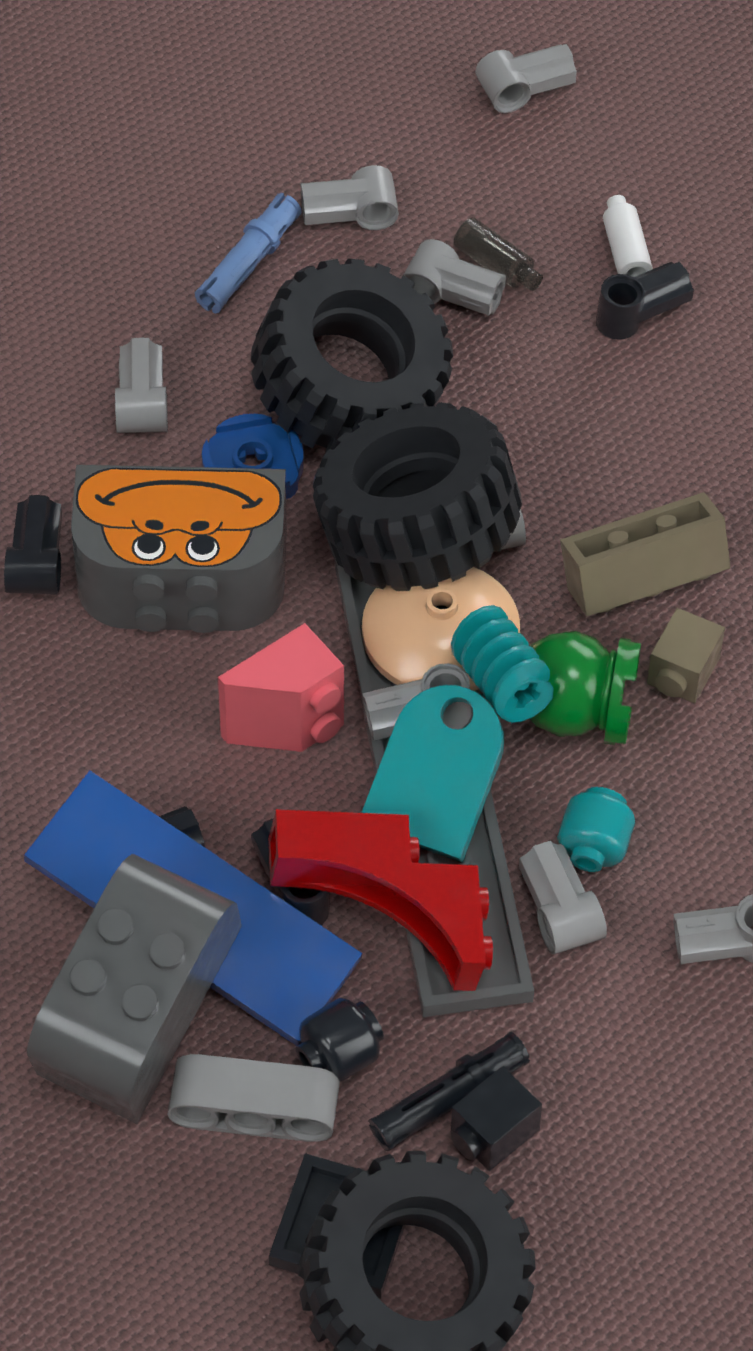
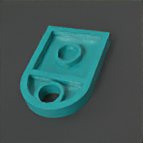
M456 685L432 687L412 698L398 716L361 813L409 815L410 837H418L420 848L463 863L504 750L502 725L490 703L475 691ZM455 702H465L473 708L471 722L462 729L449 728L443 721L446 708Z

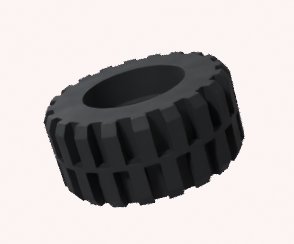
M350 258L346 260L345 264H339L338 259L320 261L317 268L313 265L299 270L295 273L293 279L286 280L280 287L255 335L256 340L252 346L250 358L254 365L251 374L256 389L264 390L260 400L269 413L275 411L279 416L277 420L278 425L287 433L293 430L302 437L300 442L311 448L317 444L325 447L326 452L328 449L334 450L336 440L345 432L351 434L357 430V424L368 418L375 420L384 416V411L396 407L398 411L409 409L410 404L416 403L435 406L449 382L452 372L450 361L453 358V348L450 338H445L449 330L442 315L435 316L433 312L435 308L434 302L426 293L420 295L414 290L415 283L404 275L400 279L390 274L391 268L376 263L374 267L364 265L365 260ZM323 335H339L362 343L380 359L387 371L389 380L366 382L342 374L323 358L314 338Z
M438 402L436 406H427L425 403L410 404L409 409L400 411L396 407L384 411V416L375 420L368 418L357 424V430L351 434L345 432L336 440L334 450H327L313 481L314 503L332 555L337 564L343 567L344 571L360 582L364 580L366 584L372 587L384 589L386 585H389L396 591H410L412 586H422L424 589L437 587L438 582L449 578L455 581L465 577L467 570L474 566L479 569L488 563L493 551L500 552L510 538V533L514 532L519 521V511L522 507L521 493L504 437L498 432V428L494 423L470 408L462 406L458 410L451 403Z
M407 1151L401 1162H395L394 1157L388 1154L373 1159L367 1171L361 1168L355 1169L344 1178L337 1191L332 1190L322 1205L305 1240L306 1247L300 1258L298 1276L304 1279V1285L299 1295L302 1309L304 1311H312L314 1319L309 1327L317 1342L328 1339L335 1347L333 1351H501L523 1321L522 1314L531 1303L534 1285L529 1281V1277L536 1269L535 1251L530 1248L524 1249L523 1245L530 1235L524 1217L512 1219L508 1212L514 1203L512 1198L503 1188L494 1194L484 1185L490 1177L488 1174L475 1166L469 1175L457 1169L459 1158L446 1154H441L436 1163L426 1162L425 1151ZM411 1225L428 1229L444 1238L456 1250L467 1272L469 1293L463 1306L453 1316L435 1321L411 1319L387 1307L370 1287L363 1268L362 1258L365 1247L375 1233L392 1226Z

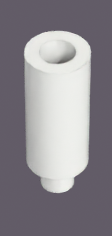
M622 195L610 197L607 200L608 209L603 214V222L617 273L635 277L652 270L653 267L637 209L635 206L626 203V199Z

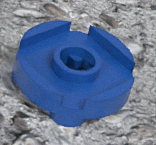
M242 414L223 421L216 427V434L210 438L209 442L206 439L202 448V467L286 469V499H289L296 494L298 482L303 474V446L296 432L291 430L287 433L281 426L272 424V417L263 414ZM255 454L257 460H265L256 466L243 464L246 462V455Z

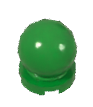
M577 631L550 634L531 644L530 646L539 655V659L543 660L550 669V679L548 682L551 683L554 691L553 699L545 709L529 719L537 727L559 737L581 736L599 726V730H605L604 744H626L632 707L622 705L625 681H636L641 643L631 642V639L620 638L618 651L612 649L609 652L596 638Z

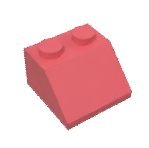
M306 623L218 677L221 737L227 744L303 752L317 742L324 743L330 740L344 725V665Z

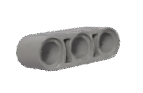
M189 1054L177 1059L167 1115L175 1124L192 1129L319 1142L327 1140L333 1134L340 1081L333 1072L317 1067Z

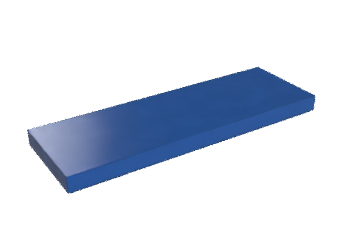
M89 770L24 854V861L92 908H95L115 871L131 854H136L237 903L242 927L210 988L294 1045L299 1046L301 1044L299 1035L300 1023L332 1001L362 959L363 953Z

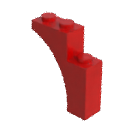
M276 809L268 838L270 886L308 888L336 893L379 910L408 929L425 945L445 972L453 990L476 991L483 970H490L493 960L492 937L484 936L483 921L487 920L489 911V892L487 887H480L478 865L419 863L418 837H410L409 815Z

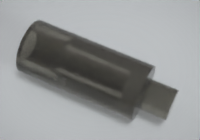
M475 217L467 219L457 230L453 241L454 246L484 268L506 275L505 283L512 288H518L523 285L530 291H534L539 287L543 280V275L533 269L534 259Z

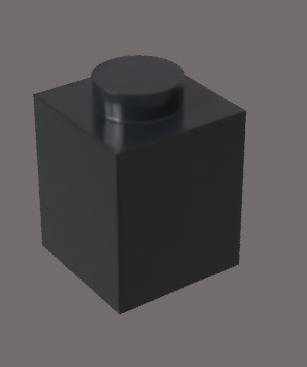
M502 1066L452 1106L451 1139L463 1156L469 1160L476 1158L488 1171H491L540 1130L542 1103Z

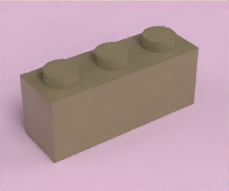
M704 492L560 539L567 588L586 617L596 613L608 612L617 606L644 597L656 596L665 590L692 581L704 580L713 574L730 569L725 518Z

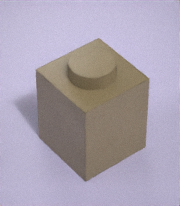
M676 608L651 653L647 684L656 687L667 696L680 697L695 704L721 657L725 627Z

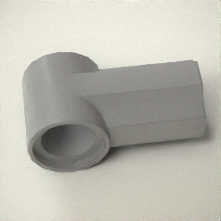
M567 44L556 45L514 57L510 51L496 50L483 57L475 70L476 76L493 107L501 113H510L520 109L529 101L531 95L576 83L577 74L573 54Z
M377 165L363 167L357 170L351 179L300 183L302 214L305 225L357 221L362 228L381 230L393 225L398 219L399 212L393 176L385 167Z
M434 239L425 240L420 244L403 274L415 283L414 290L420 295L426 293L434 304L443 299L488 316L490 314L494 315L498 308L506 281V275L459 260V256L453 248L442 241Z
M132 338L129 343L120 346V388H115L117 433L167 432L166 387H163L162 345L153 343L149 338Z
M449 663L438 664L431 667L421 680L362 693L367 723L373 739L379 740L390 737L402 709L419 693L442 685H456L470 689L469 677L466 672L457 665ZM455 702L449 705L443 715L444 724L452 729L464 728L471 718V706L465 702Z
M551 841L533 846L527 854L520 857L519 869L537 906L540 932L551 954H557L606 938V921L600 903L592 891L585 892L562 844H554Z
M753 894L745 897L738 906L674 914L675 941L678 959H680L681 964L742 957L753 963V930L750 929L753 926Z

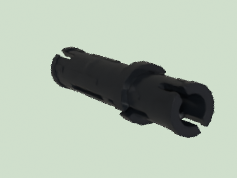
M509 1032L473 1056L465 1054L456 1060V1067L449 1070L446 1074L415 1091L388 1110L369 1119V1126L374 1137L384 1150L389 1151L393 1149L394 1146L404 1141V1139L450 1112L453 1105L500 1067L504 1066L512 1073L530 1063L526 1047L515 1033Z

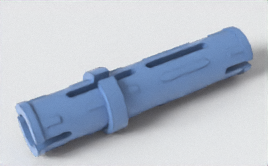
M284 193L277 194L258 219L250 220L243 229L245 234L241 240L225 256L209 278L195 291L197 302L205 310L210 311L212 307L213 313H219L228 299L253 272L258 263L267 254H273L281 244L279 239L302 213L300 205L294 198L289 195L285 197Z

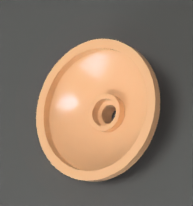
M475 567L467 570L465 577L452 581L451 578L440 581L438 586L424 589L422 586H412L410 591H396L391 586L386 585L384 589L375 588L365 605L362 618L363 644L369 659L377 670L394 684L400 685L421 680L431 667L438 664L449 663L462 668V665L459 664L452 654L451 641L461 621L471 612L483 606L495 605L501 607L508 616V620L515 624L518 633H520L518 610L508 591L492 576ZM436 606H446V607H449V608H447V609H438V608H436ZM469 677L470 690H478L479 688Z

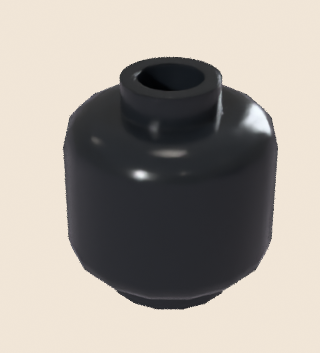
M338 998L300 1023L299 1035L302 1044L296 1047V1053L303 1066L326 1069L333 1072L338 1080L342 1082L378 1059L380 1054L379 1042L384 1039V1034L374 1013L365 1003L360 1001L355 1004L346 998Z

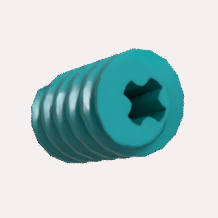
M495 605L483 606L471 612L461 621L451 641L452 654L479 690L483 692V695L501 719L511 723L522 722L534 717L545 709L553 699L554 688L548 682L550 679V669L543 660L539 659V655L533 647L529 646L526 638L521 633H518L517 627L511 620H508L504 610Z

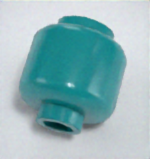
M604 787L588 788L586 792L576 794L569 800L557 835V841L565 847L568 856L571 857L572 864L581 870L598 872L602 867H612L621 863L627 853L635 826L634 813L627 805L626 799L618 792Z

